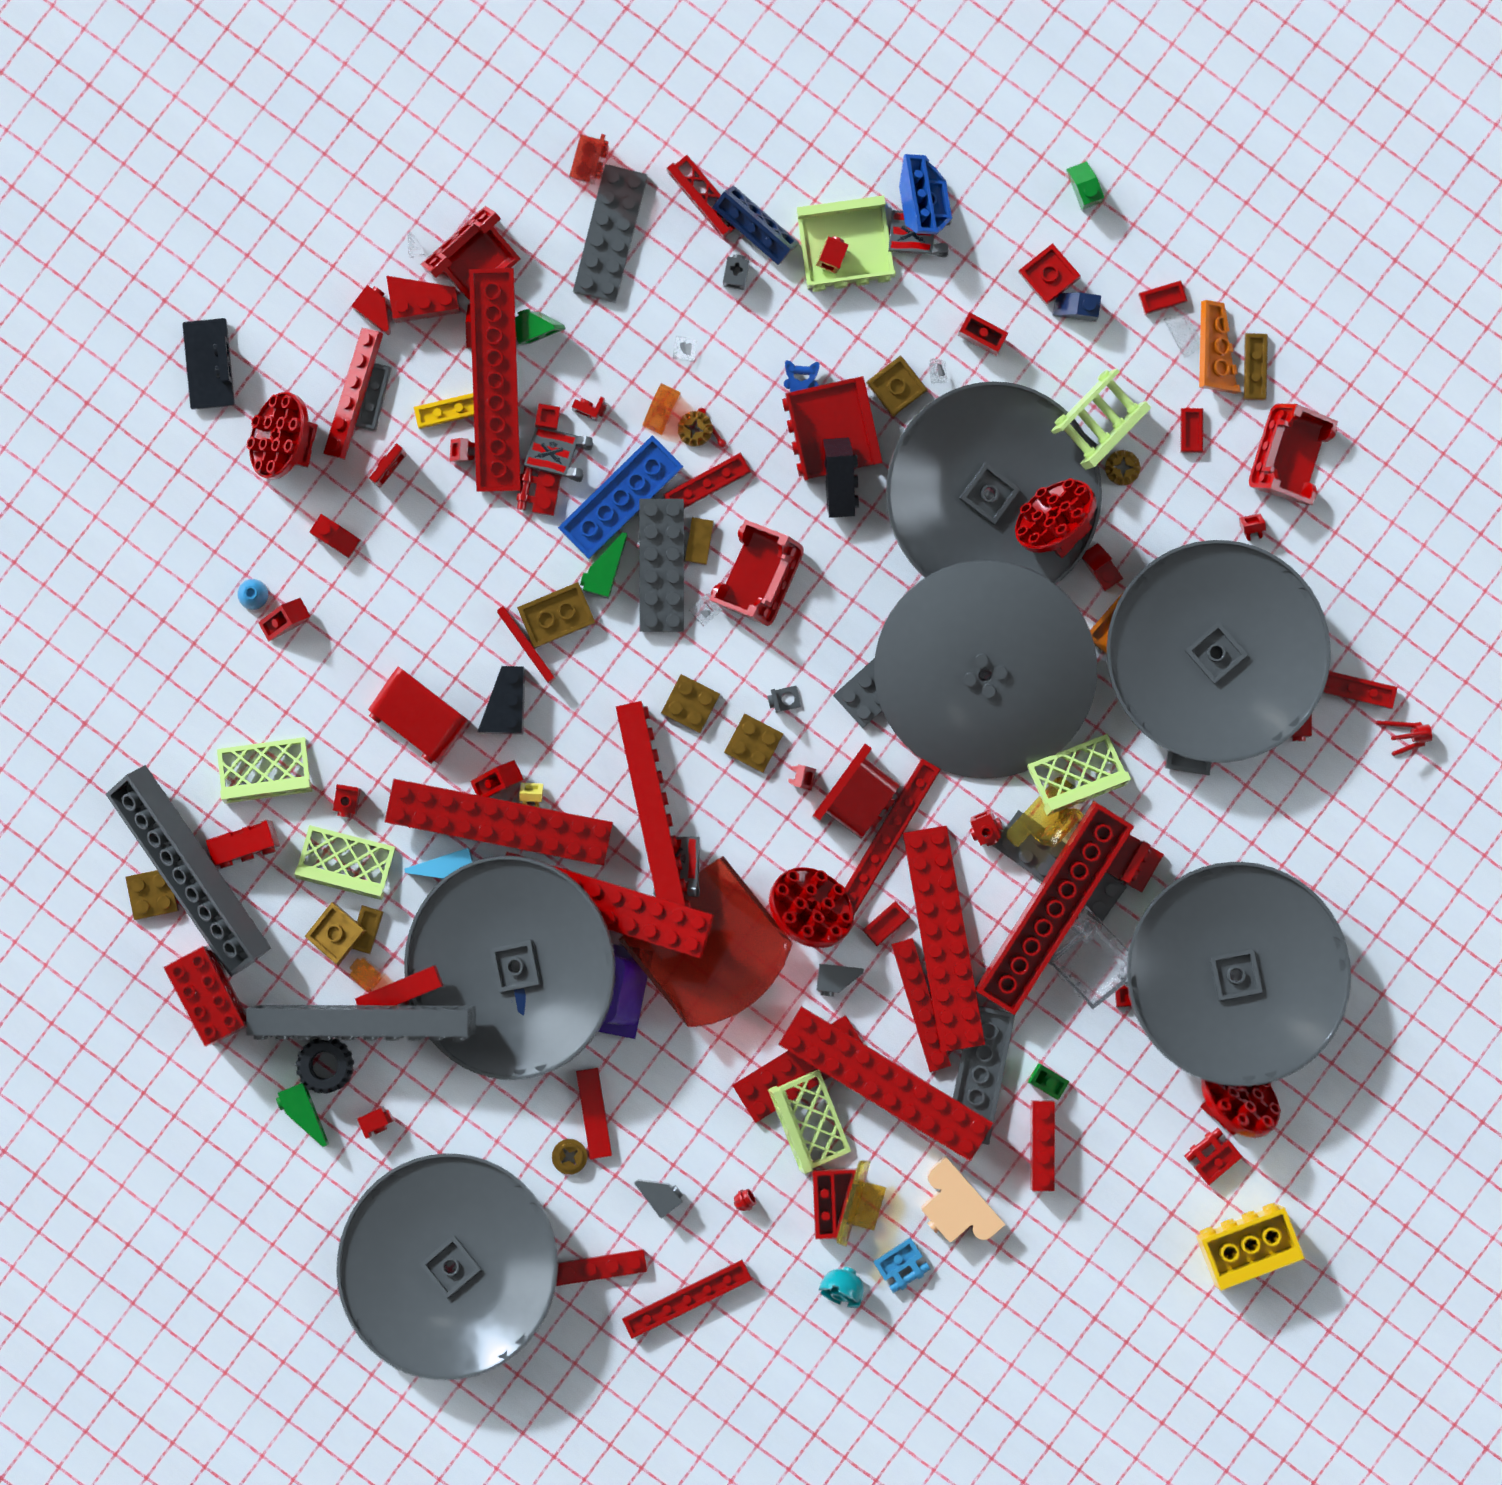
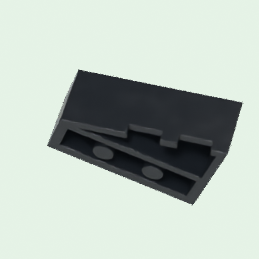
M849 437L823 439L829 518L855 516V508H859V497L855 495V488H858V475H854V468L858 467L857 454H853Z
M501 666L477 731L478 733L523 734L524 666Z

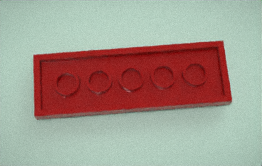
M846 1015L831 1023L862 1042ZM786 1051L732 1086L754 1122L757 1123L776 1111L768 1089L774 1086L779 1087L819 1069L793 1053ZM820 1070L824 1081L830 1077ZM814 1077L808 1080L805 1089L810 1090L819 1084L817 1078ZM796 1087L785 1090L790 1100L796 1099L800 1091Z

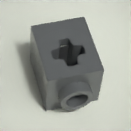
M733 254L732 257H727L723 286L745 290L749 269V260H745V256ZM735 267H739L741 271L737 276L733 275L732 271Z

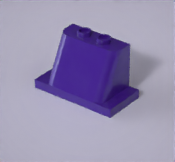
M612 944L615 958L614 991L607 1015L598 1032L636 1039L653 952Z

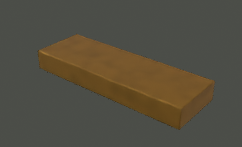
M1245 333L1243 400H1266L1268 334Z

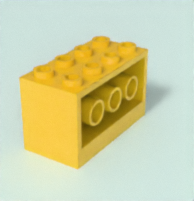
M1270 1203L1262 1207L1263 1211L1255 1213L1254 1211H1249L1241 1215L1242 1219H1228L1220 1223L1221 1227L1212 1228L1211 1226L1200 1230V1235H1197L1196 1238L1216 1288L1221 1291L1305 1259L1287 1211L1283 1206ZM1268 1231L1273 1232L1270 1239L1266 1238ZM1247 1239L1252 1240L1249 1247L1245 1246ZM1226 1247L1231 1248L1228 1255L1224 1254Z

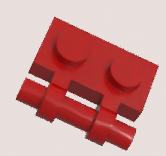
M524 467V472L520 476V481H522L521 491L517 493L516 498L518 501L517 509L525 511L527 503H532V513L554 516L561 476L539 470V475L536 477L532 476V468ZM530 483L537 484L535 496L528 495Z
M1218 1127L1213 1132L1209 1131L1204 1135L1206 1138L1197 1145H1192L1189 1148L1190 1151L1184 1155L1189 1163L1194 1158L1200 1161L1194 1169L1207 1185L1214 1182L1243 1157L1228 1139L1222 1144L1219 1143L1217 1139L1223 1133ZM1212 1144L1215 1150L1205 1157L1202 1152Z

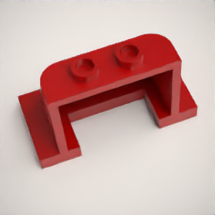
M484 206L420 265L435 278L443 272L470 301L469 269L512 268L521 258L493 227L501 220L499 215L487 206Z
M866 743L812 815L819 822L826 813L860 839L863 838L870 827L875 829L882 819L879 814L883 809L888 811L895 801L892 796L900 787L899 783L866 759V756L872 750Z

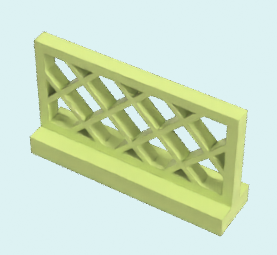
M1108 734L1027 765L1045 805L1044 811L1047 816L1126 786L1131 780L1128 771H1124ZM1105 742L1108 748L1106 756L1094 751L1096 744ZM1082 750L1089 753L1086 763L1074 759L1077 751ZM1092 755L1104 760L1101 769L1089 765ZM1063 758L1070 761L1066 771L1054 766L1057 759ZM1106 762L1115 764L1118 772L1110 774L1103 771ZM1072 763L1084 767L1081 777L1069 773ZM1044 766L1050 769L1046 779L1037 775L1036 767ZM1087 769L1098 773L1096 781L1091 782L1083 779ZM1052 770L1064 775L1061 785L1049 780ZM1067 777L1079 781L1075 789L1071 790L1063 786ZM1047 784L1059 789L1057 795L1049 799L1045 793Z
M305 737L217 749L221 783L220 794L221 800L225 804L312 792ZM301 744L302 752L297 758L287 752L292 745ZM273 747H277L282 751L275 761L265 755ZM251 750H255L260 754L253 764L243 758ZM233 753L238 758L229 767L223 761V754ZM285 754L294 760L287 770L277 764ZM263 757L272 763L265 773H262L255 767ZM241 760L250 766L243 776L234 771V768ZM297 763L304 768V777L295 778L290 774ZM276 766L284 774L279 780L273 781L268 775ZM254 769L262 777L257 783L251 784L246 778ZM231 772L240 778L235 786L226 787V778Z
M309 825L294 875L296 879L382 900L395 847ZM312 833L322 834L326 841L314 847L311 842ZM337 838L343 839L347 847L336 853L330 842ZM328 844L333 855L322 861L316 850ZM358 844H363L369 852L357 858L352 848ZM380 849L389 851L388 858L378 863L373 853ZM350 850L355 860L343 866L338 856ZM315 852L320 862L314 866L304 865L306 856ZM371 855L376 866L365 871L359 861ZM336 857L341 868L334 872L328 871L325 863ZM358 863L363 873L357 877L349 876L346 869ZM379 868L383 875L381 883L371 882L367 874Z
M820 1070L813 1071L779 1087L774 1086L768 1089L798 1168L802 1173L807 1174L813 1171V1168L851 1152ZM814 1077L817 1078L819 1083L816 1092L805 1089L808 1080ZM792 1087L800 1089L796 1101L788 1099L785 1090ZM804 1091L814 1095L809 1107L799 1103ZM818 1097L825 1099L827 1103L823 1113L813 1109ZM798 1106L808 1109L804 1121L796 1119L794 1115ZM812 1111L822 1115L817 1127L807 1123ZM826 1117L832 1119L835 1124L831 1133L821 1129ZM806 1126L816 1130L811 1142L805 1140L802 1135ZM820 1132L830 1135L825 1147L815 1144ZM834 1137L840 1139L844 1147L836 1152L829 1149ZM813 1147L824 1150L821 1158L813 1162L810 1156Z

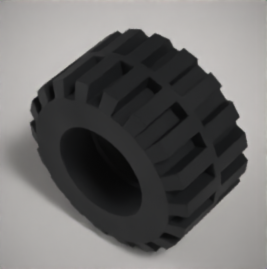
M317 1038L302 1047L303 1049L298 1054V1061H296V1073L300 1077V1082L304 1083L307 1089L313 1090L315 1093L327 1094L341 1089L349 1082L354 1071L352 1052L348 1050V1046L345 1043H341L338 1039L319 1040ZM321 1052H329L337 1060V1072L330 1078H320L313 1070V1059Z

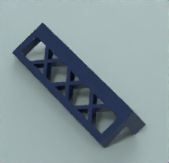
M734 185L725 190L712 207L777 265L781 264L789 252L799 244L794 237Z

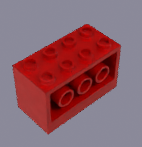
M202 946L163 967L204 1047L214 1045L246 1028V1012L210 946Z

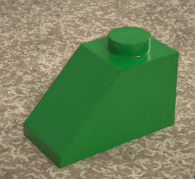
M1087 161L1066 169L1081 210L1103 202L1104 194L1095 173Z
M530 309L519 311L518 316L515 317L518 344H531L565 330L564 324L541 312L531 311Z

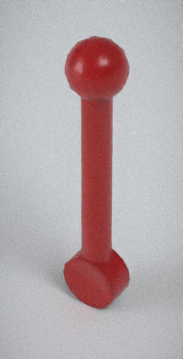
M704 408L698 409L699 412L706 414V410ZM713 426L712 433L718 441V446L721 448L725 447L726 441L721 439Z

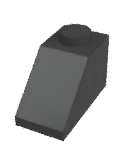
M819 964L816 990L821 991L820 995L834 997V992H841L864 973V969Z
M637 1179L634 1182L661 1219L683 1202L681 1199L683 1194L676 1185L672 1187L670 1183Z

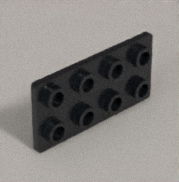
M219 318L183 322L190 408L196 410L234 406L227 320Z

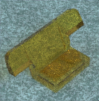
M1057 777L1053 782L1061 785L1063 777ZM1065 780L1063 786L1072 789L1074 785ZM1049 785L1045 789L1048 799L1056 796L1059 789ZM1039 796L1008 829L1006 836L1015 847H1019L1030 834L1042 845L1056 846L1084 815L1079 809L1067 808L1047 816L1044 811L1045 805L1041 796Z
M860 1160L837 1236L836 1242L839 1245L847 1247L851 1229L854 1225L873 1231L875 1229L886 1187L865 1181L871 1161Z

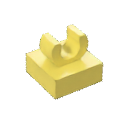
M521 782L519 801H523L522 804L527 805V801L535 802V807H539L540 802H542L543 784Z

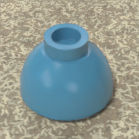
M246 580L238 589V600L247 609H259L268 600V589L260 580Z

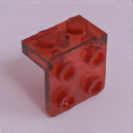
M580 134L569 178L595 185L596 179H601L603 172V162L601 160L602 158L606 159L609 150V141H606L605 134H601L600 139Z

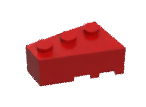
M386 276L392 317L395 323L461 313L458 293L453 286Z

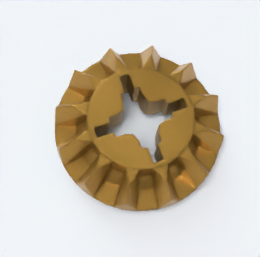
M690 411L683 415L678 423V434L681 440L689 446H701L712 435V422L702 412ZM697 421V427L703 430V432H695L692 437V430L687 428V426L694 425Z
M1126 450L1112 453L1105 464L1107 477L1117 485L1131 484L1138 478L1141 469L1139 459L1133 452ZM1123 458L1125 465L1132 467L1125 471L1124 477H1122L1121 469L1114 468V466L1121 464Z
M575 1139L560 1141L552 1151L553 1165L563 1174L572 1175L578 1173L587 1162V1151L584 1145ZM564 1148L566 1151L568 1150V1152L570 1153L576 1150L578 1151L577 1153H575L576 1155L573 1157L576 1164H574L570 1160H568L567 1162L565 1161L564 1163L561 1162L564 1160L566 1154L564 1153L565 1151L563 1150Z

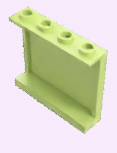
M884 195L797 207L807 289L818 292L826 290L825 287L828 286L840 289L847 287V284L850 283L862 286L869 284V281L878 280V283L889 282L891 278L895 277L892 253L888 251L890 238ZM828 236L839 237L845 241L844 243L849 244L840 269L836 274L816 266Z

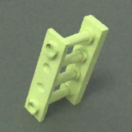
M1118 369L1105 370L1097 378L1099 381L1067 415H1061L1054 422L1056 426L1051 430L1053 434L1064 430L1084 452L1083 456L1085 458L1080 464L1085 470L1095 467L1151 409L1146 401L1139 404L1133 403L1116 384L1113 378L1120 372ZM1106 386L1127 408L1126 412L1128 414L1124 418H1119L1099 395ZM1091 401L1113 423V429L1109 433H1105L1084 409ZM1077 416L1099 438V444L1095 448L1090 447L1070 424Z

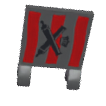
M892 210L889 252L932 254L939 257L948 256L947 243L933 245L934 234L915 233L905 225L903 211Z
M536 427L524 467L581 482L583 470L580 468H570L576 446L590 451L593 447V439L588 436H576L552 429Z
M676 837L678 848H675L674 852L676 857H680L683 869L679 870L680 879L684 878L685 881H689L687 887L688 896L699 897L700 837Z

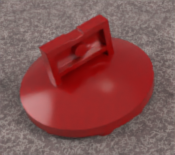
M289 392L273 394L261 408L258 415L253 417L251 435L246 444L255 472L259 476L271 480L285 476L295 465L301 467L309 466L311 449L318 424L309 422L306 405L298 395ZM258 429V430H257V435H256V438H255V437H254V433H255V430Z
M1072 478L1057 482L1046 488L1038 489L1035 496L1020 508V514L1015 526L1017 540L1023 548L1030 552L1043 553L1054 551L1058 557L1063 558L1093 528L1089 522L1096 508L1094 492L1086 483Z
M806 867L793 868L782 873L771 887L769 893L771 914L779 928L794 941L812 948H827L841 942L849 933L854 917L850 898L844 886L827 875L825 871Z
M1201 1079V1088L1205 1100L1200 1108L1221 1123L1220 1125L1232 1135L1237 1133L1250 1138H1259L1266 1136L1277 1126L1281 1109L1276 1094L1271 1087V1082L1252 1086H1229Z

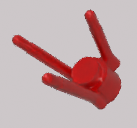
M1376 721L1377 725L1414 728L1408 734L1391 737L1393 741L1411 738L1413 742H1416L1392 752V756L1416 747L1425 746V742L1432 741V730L1429 724L1422 725V722Z

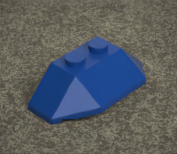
M905 154L899 183L905 225L915 233L938 234L952 220L946 180L929 162L926 155Z

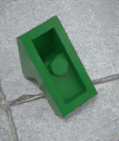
M1038 1063L1028 1080V1083L1057 1100L1060 1099L1070 1082Z

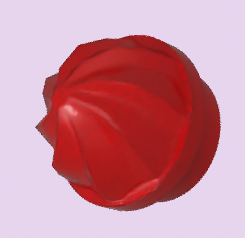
M741 1189L734 1196V1206L740 1211H750L756 1205L755 1196L750 1189Z

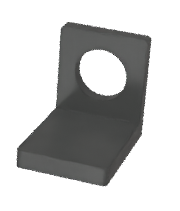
M796 685L778 690L771 689V695L767 696L770 709L774 708L775 713L801 707ZM786 692L794 695L795 700L791 705H785L781 700L782 695Z

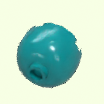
M849 1267L834 1269L828 1272L818 1289L819 1291L821 1290L820 1294L828 1300L837 1304H841V1301L847 1302V1307L850 1308L860 1307L864 1296V1284L861 1278L856 1275L854 1269Z

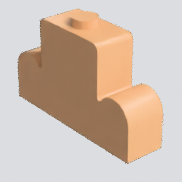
M946 1156L928 1171L927 1178L930 1185L940 1190L922 1205L921 1209L930 1219L927 1224L935 1233L940 1231L949 1242H952L971 1226L972 1232L978 1239L987 1240L1005 1226V1223Z

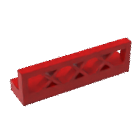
M688 155L684 156L676 164L672 163L667 167V173L722 239L736 229L733 225L728 228L721 220L722 216L707 203L708 197L719 199L721 194ZM686 162L692 168V177L684 176L679 170ZM694 181H703L706 184V193H699L693 186ZM710 189L713 194H708V190Z

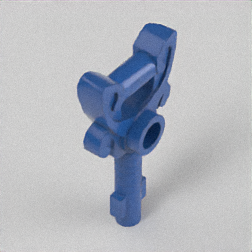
M786 360L785 370L789 379L784 381V387L793 392L819 386L817 381L814 380L817 377L820 363L815 362L810 366H797L791 361ZM794 374L809 375V378L800 381L794 378Z

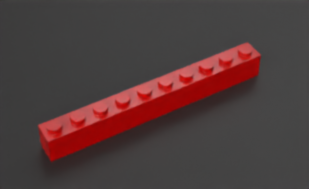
M642 701L615 706L655 895L658 898L691 908L689 900L685 901L683 892L687 891L685 879H680L679 870H683L681 859L676 857L674 852L678 845L676 836H671L669 827L673 826L671 813L666 814L665 805H669L666 792L661 791L660 784L664 783L662 771H657L655 762H659L657 749H652L651 741L655 740L652 727L648 728L646 719H650L648 706H643Z

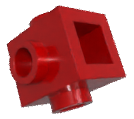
M992 809L972 816L970 819L972 825L970 829L974 841H979L980 846L984 844L991 846L999 842L1002 834L1001 830H1004L1000 818H995Z

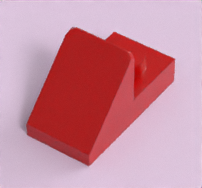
M1099 543L1088 549L1081 558L1104 592L1124 579L1111 561L1112 557Z

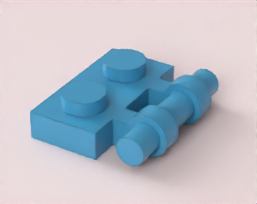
M911 1237L873 1261L885 1281L892 1276L896 1280V1282L889 1285L893 1293L900 1289L904 1290L907 1288V1284L917 1278L921 1279L924 1277V1273L931 1270L927 1262L920 1266L915 1262L923 1256ZM910 1265L913 1271L901 1277L899 1272Z

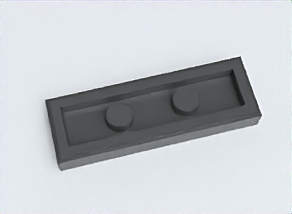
M374 363L355 427L376 432L391 367Z

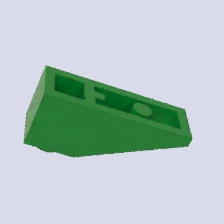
M622 532L592 564L588 573H583L580 585L583 586L584 592L609 599L627 540V533Z
M301 1083L278 1092L279 1097L276 1098L280 1110H284L286 1115L322 1147L328 1145V1139L306 1085Z

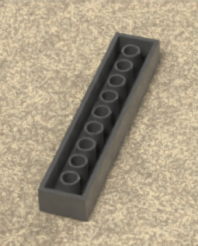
M146 765L127 774L105 794L230 977L249 967L271 949L267 940L254 924V921L243 908L241 902L232 892L228 883L221 876Z
M255 1005L246 1008V1035H253V1039L256 1040L267 1039V1037L275 1036L276 1040H286L297 1036L298 1040H310L316 1036H319V1040H332L338 1036H341V1040H355V1038L363 1036V1040H377V1038H382V1036H385V1040H399V1038L407 1036V1040L411 1041L421 1040V1038L430 1037L431 1041H440L448 1037H452V1041H464L470 1038V1035L476 1033V1006Z

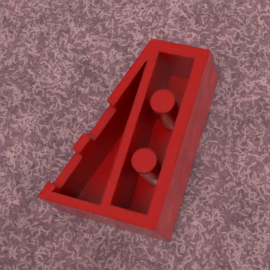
M264 820L259 824L246 826L240 830L206 840L212 862L215 866L220 865V869L232 866V861L241 859L242 862L254 859V854L262 852L263 856L276 852L275 848L280 846L273 821Z
M857 1168L812 1171L815 1239L838 1238Z

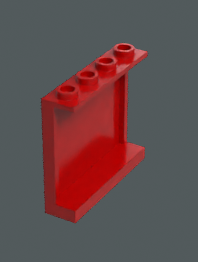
M864 376L785 393L786 398L782 399L784 411H789L790 420H787L789 434L794 433L795 442L791 443L794 455L798 454L800 463L796 464L799 477L803 476L804 480L826 475L823 439L849 437L853 454H857L858 467L855 468L883 463Z

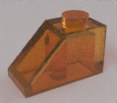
M661 383L642 426L663 435L681 398V392Z
M363 957L361 960L357 958L349 968L352 970L349 976L367 992L373 991L386 974L366 957Z

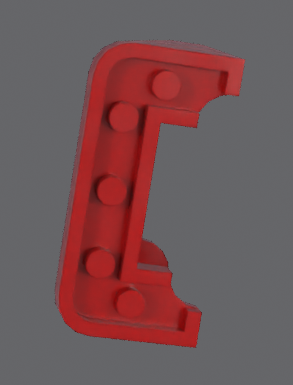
M1275 404L1269 412L1249 476L1250 487L1305 505H1313L1317 497V488L1314 484L1310 483L1319 450L1322 442H1328L1335 437L1339 421L1299 404Z
M745 519L743 525L738 530L739 541L743 544L726 584L720 582L715 585L711 590L709 600L751 620L769 626L776 618L802 559L804 548L788 535Z
M399 666L394 670L368 708L371 712L369 714L370 718L378 724L383 721L421 750L423 752L421 757L430 764L434 761L439 764L471 723V721Z

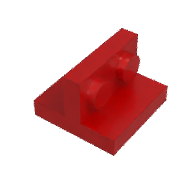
M1129 834L1106 873L1142 893L1164 854L1151 847V844L1144 840L1140 841Z

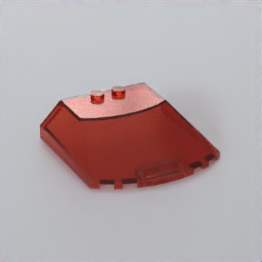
M724 856L719 857L699 871V897H691L687 895V891L683 892L685 901L689 900L691 908L714 915L702 958L624 934L618 939L688 1027L717 1023L740 1013L756 1002L771 987L783 969L793 944Z

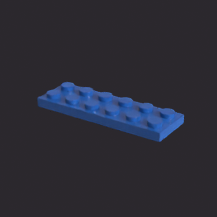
M652 435L558 529L590 559L639 511V499H652L683 468V465Z

